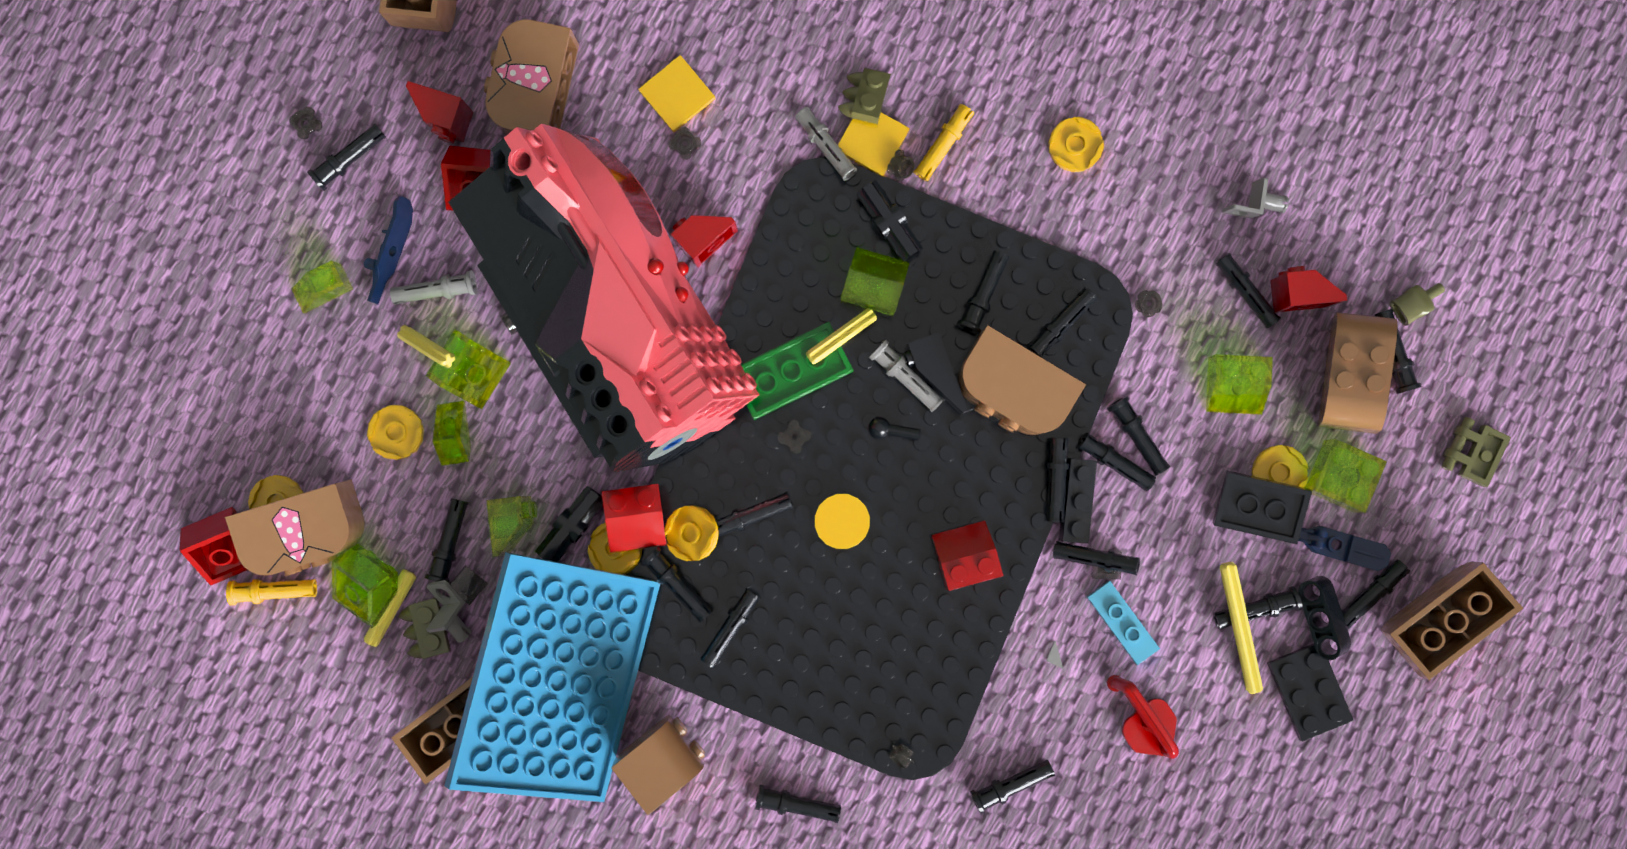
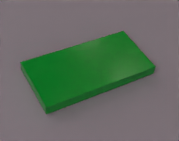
M830 322L741 364L744 372L749 373L754 378L757 384L756 390L760 394L746 404L754 420L854 372L842 346L816 364H812L806 356V352L834 332Z

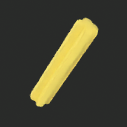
M870 308L865 309L806 352L809 361L812 364L818 363L876 321L875 313Z
M403 325L400 327V331L397 332L399 339L441 366L449 368L452 366V362L455 361L454 354L411 327Z
M406 569L401 571L364 637L367 644L377 647L416 579V575Z

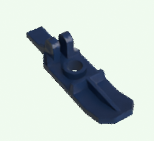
M398 196L394 200L393 214L387 230H382V233L386 235L380 246L377 260L367 258L364 261V267L373 271L372 287L367 301L377 305L380 302L386 282L395 273L412 225L413 207L411 201L403 196Z
M1323 526L1309 529L1302 528L1298 540L1303 542L1313 553L1375 571L1388 567L1391 552L1386 544ZM1334 539L1339 541V547L1336 550L1331 546Z

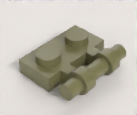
M1464 417L1461 425L1456 426L1453 433L1456 436L1450 448H1446L1443 454L1445 459L1441 468L1452 471L1457 462L1462 465L1459 476L1481 487H1488L1511 437L1487 425H1481L1478 433L1471 430L1475 421ZM1466 440L1473 443L1467 455L1461 453Z

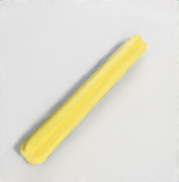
M1233 562L1222 563L1220 565V572L1245 687L1250 694L1259 693L1263 690L1237 565Z

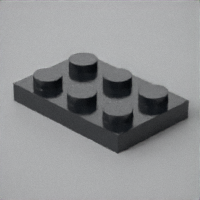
M1227 470L1212 523L1214 526L1298 544L1312 491L1308 488Z
M1314 643L1267 662L1300 741H1306L1354 721L1329 660L1323 659L1318 654Z

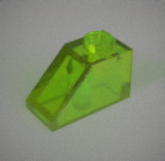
M331 260L306 272L291 290L302 312L305 314L353 290V287L343 266Z
M464 401L438 404L436 407L432 442L441 466L469 462L471 442Z

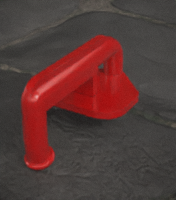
M1117 675L1110 676L1107 680L1108 688L1114 692L1122 691L1136 710L1122 725V735L1131 749L1136 753L1165 756L1171 759L1176 758L1179 754L1178 746L1174 742L1177 718L1168 704L1158 698L1147 702L1132 681Z

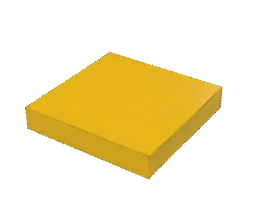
M681 55L638 89L673 133L716 99L714 94Z
M882 112L880 113L878 124L853 118L838 146L848 159L883 177L910 128Z

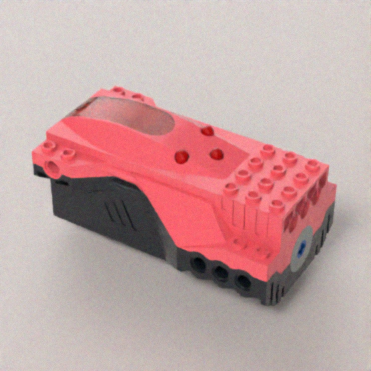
M540 124L534 130L516 127L491 148L490 167L448 202L483 258V261L477 265L593 457H604L612 471L619 472L657 465L659 463L663 464L694 449L736 419L733 414L760 395L756 390L757 384L754 378L749 373L744 372L740 364L742 363L740 356L735 350L730 349L725 341L727 338L725 332L720 326L715 325L686 279L685 275L688 273L689 267L685 262H678L662 220L646 191L630 170L607 147L602 145L597 138L545 124Z

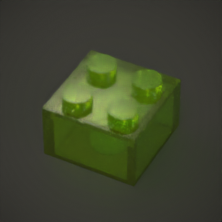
M1337 439L1324 440L1308 477L1307 485L1304 488L1311 489L1312 495L1353 513H1366L1387 461Z

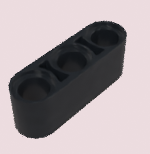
M1316 576L1303 582L1299 586L1298 593L1316 651L1323 659L1334 660L1348 652L1351 647V639L1331 580L1325 576ZM1313 585L1319 589L1320 596L1314 593ZM1321 612L1327 615L1328 623L1322 619ZM1330 639L1336 643L1337 650L1331 647Z

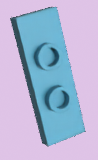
M1108 580L1087 596V599L1136 665H1139L1160 649L1111 581Z

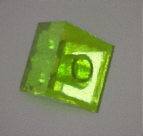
M856 247L841 295V301L894 316L909 262L903 263L902 260Z
M455 329L443 347L455 356L452 366L446 368L434 361L425 376L439 387L482 410L511 363Z
M1224 354L1208 357L1206 412L1262 415L1272 386L1273 357Z
M531 496L486 500L492 557L503 556L505 552L511 553L534 524L533 518H537V505L535 501L531 500Z
M356 544L332 560V597L345 609L373 628L377 625L398 592V572L391 565H387L377 558L372 551Z

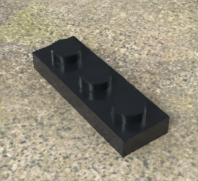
M1067 458L1069 469H1067L1065 522H1060L1059 541L1089 544L1097 461Z

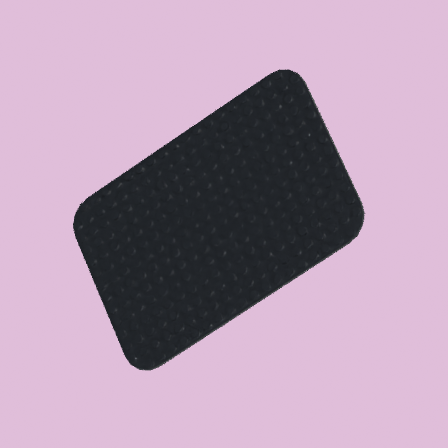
M824 156L803 160L788 170L775 187L717 325L725 332L727 337L725 341L730 349L738 353L742 361L740 364H743L827 322H830L835 332L867 308L872 309L877 319L841 345L854 372L756 420L753 419L747 405H745L733 414L736 419L700 445L670 461H666L663 464L659 463L651 484L659 485L664 528L667 519L673 511L684 506L697 505L705 508L714 516L715 520L731 515L733 510L738 509L741 511L788 492L791 499L785 502H792L794 508L745 526V530L739 531L737 529L720 536L715 549L710 555L698 561L681 560L673 555L668 549L667 544L659 546L664 557L671 564L678 566L677 572L713 611L699 623L665 584H660L638 671L889 776L916 780L934 776L949 766L965 742L1053 525V522L1046 521L1049 485L1047 462H1050V438H1069L1067 458H1080L1083 450L1077 447L1078 442L1085 433H1090L1128 340L1133 312L1127 290L1116 275L1101 265L884 176L882 177L853 164L857 168L855 175L848 180H843L842 176ZM875 180L886 192L890 201L901 209L908 221V227L923 247L922 251L904 263L898 257L895 250H893L888 240L883 239L872 223L871 215L857 196V192ZM994 250L1001 251L997 263H999L1004 253L1010 259L989 301L991 310L985 314L980 325L981 331L986 326H990L1028 349L1027 346L1040 335L1043 327L1047 323L1050 324L1076 298L1084 287L1090 289L1098 298L1062 335L1063 339L1059 343L1056 342L1042 357L1044 360L1086 384L1065 421L1058 428L1046 433L1027 435L1019 431L1010 432L998 424L1000 420L996 417L989 416L987 418L975 411L976 405L969 402L965 397L964 400L968 408L966 413L959 414L945 399L931 412L895 376H888L886 374L887 371L875 359L871 360L869 357L885 340L889 342L888 346L901 357L904 356V351H907L906 345L908 343L940 332L957 378L961 364L980 335L960 328L957 322L962 320L968 307L966 304L967 300L970 297H974ZM914 366L909 367L915 372ZM883 417L888 420L889 424L921 429V436L919 440L891 435L877 439L869 433L868 425L873 418ZM835 494H849L858 498L866 506L870 516V527L866 537L858 545L849 549H836L826 545L818 536L815 528V514L819 505L826 498ZM985 520L997 550L1003 576L948 591L945 588L931 535ZM658 546L642 548V556L637 566L624 575L656 581L657 577L647 566H642L640 563ZM748 588L758 594L761 599L758 600L747 617L749 619L747 624L742 625L716 664V667L712 668L702 662L700 657L703 656L729 616L727 613L729 609L735 607L745 589ZM744 606V607L742 608V610L740 611V613L738 614L737 618L734 620V622L732 623V625H734V623H735L736 620L738 619L739 615L742 613V611L744 610V608H745L746 606ZM727 631V633L725 634V636L723 637V639L721 640V642H720L719 645L717 646L716 650L719 648V646L721 645V643L723 642V640L725 639V637L727 636V634H728L729 631Z

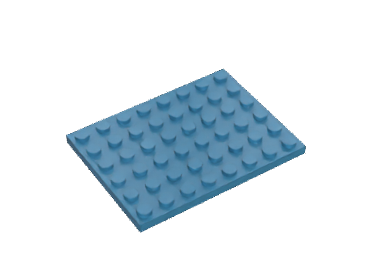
M505 552L444 786L449 790L604 802L612 774L611 767L619 747L660 584L655 580Z

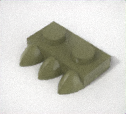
M864 68L863 72L847 75L848 81L856 87L843 90V95L852 102L843 103L838 106V109L850 118L878 124L891 74Z
M436 598L411 604L404 608L398 616L402 620L413 622L405 630L403 636L418 641L407 653L414 658L425 659L451 651L446 630L431 633L426 630L440 610V604Z

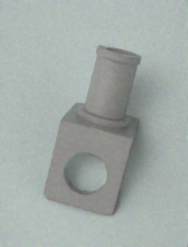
M1261 178L1252 182L1249 207L1233 204L1223 208L1222 213L1250 219L1263 215L1264 209L1284 213L1288 208V204H1283V202H1289V198L1285 195L1268 193V178Z
M447 581L429 583L427 589L443 606L426 630L431 633L447 629L458 643L463 642L472 631L457 616L465 601ZM438 589L447 591L450 597L442 595Z

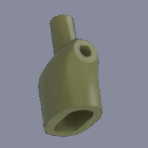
M1437 283L1425 291L1420 285H1415L1398 298L1392 300L1390 307L1393 309L1398 320L1407 326L1416 319L1433 311L1435 306L1432 299L1444 293L1445 288L1441 283Z

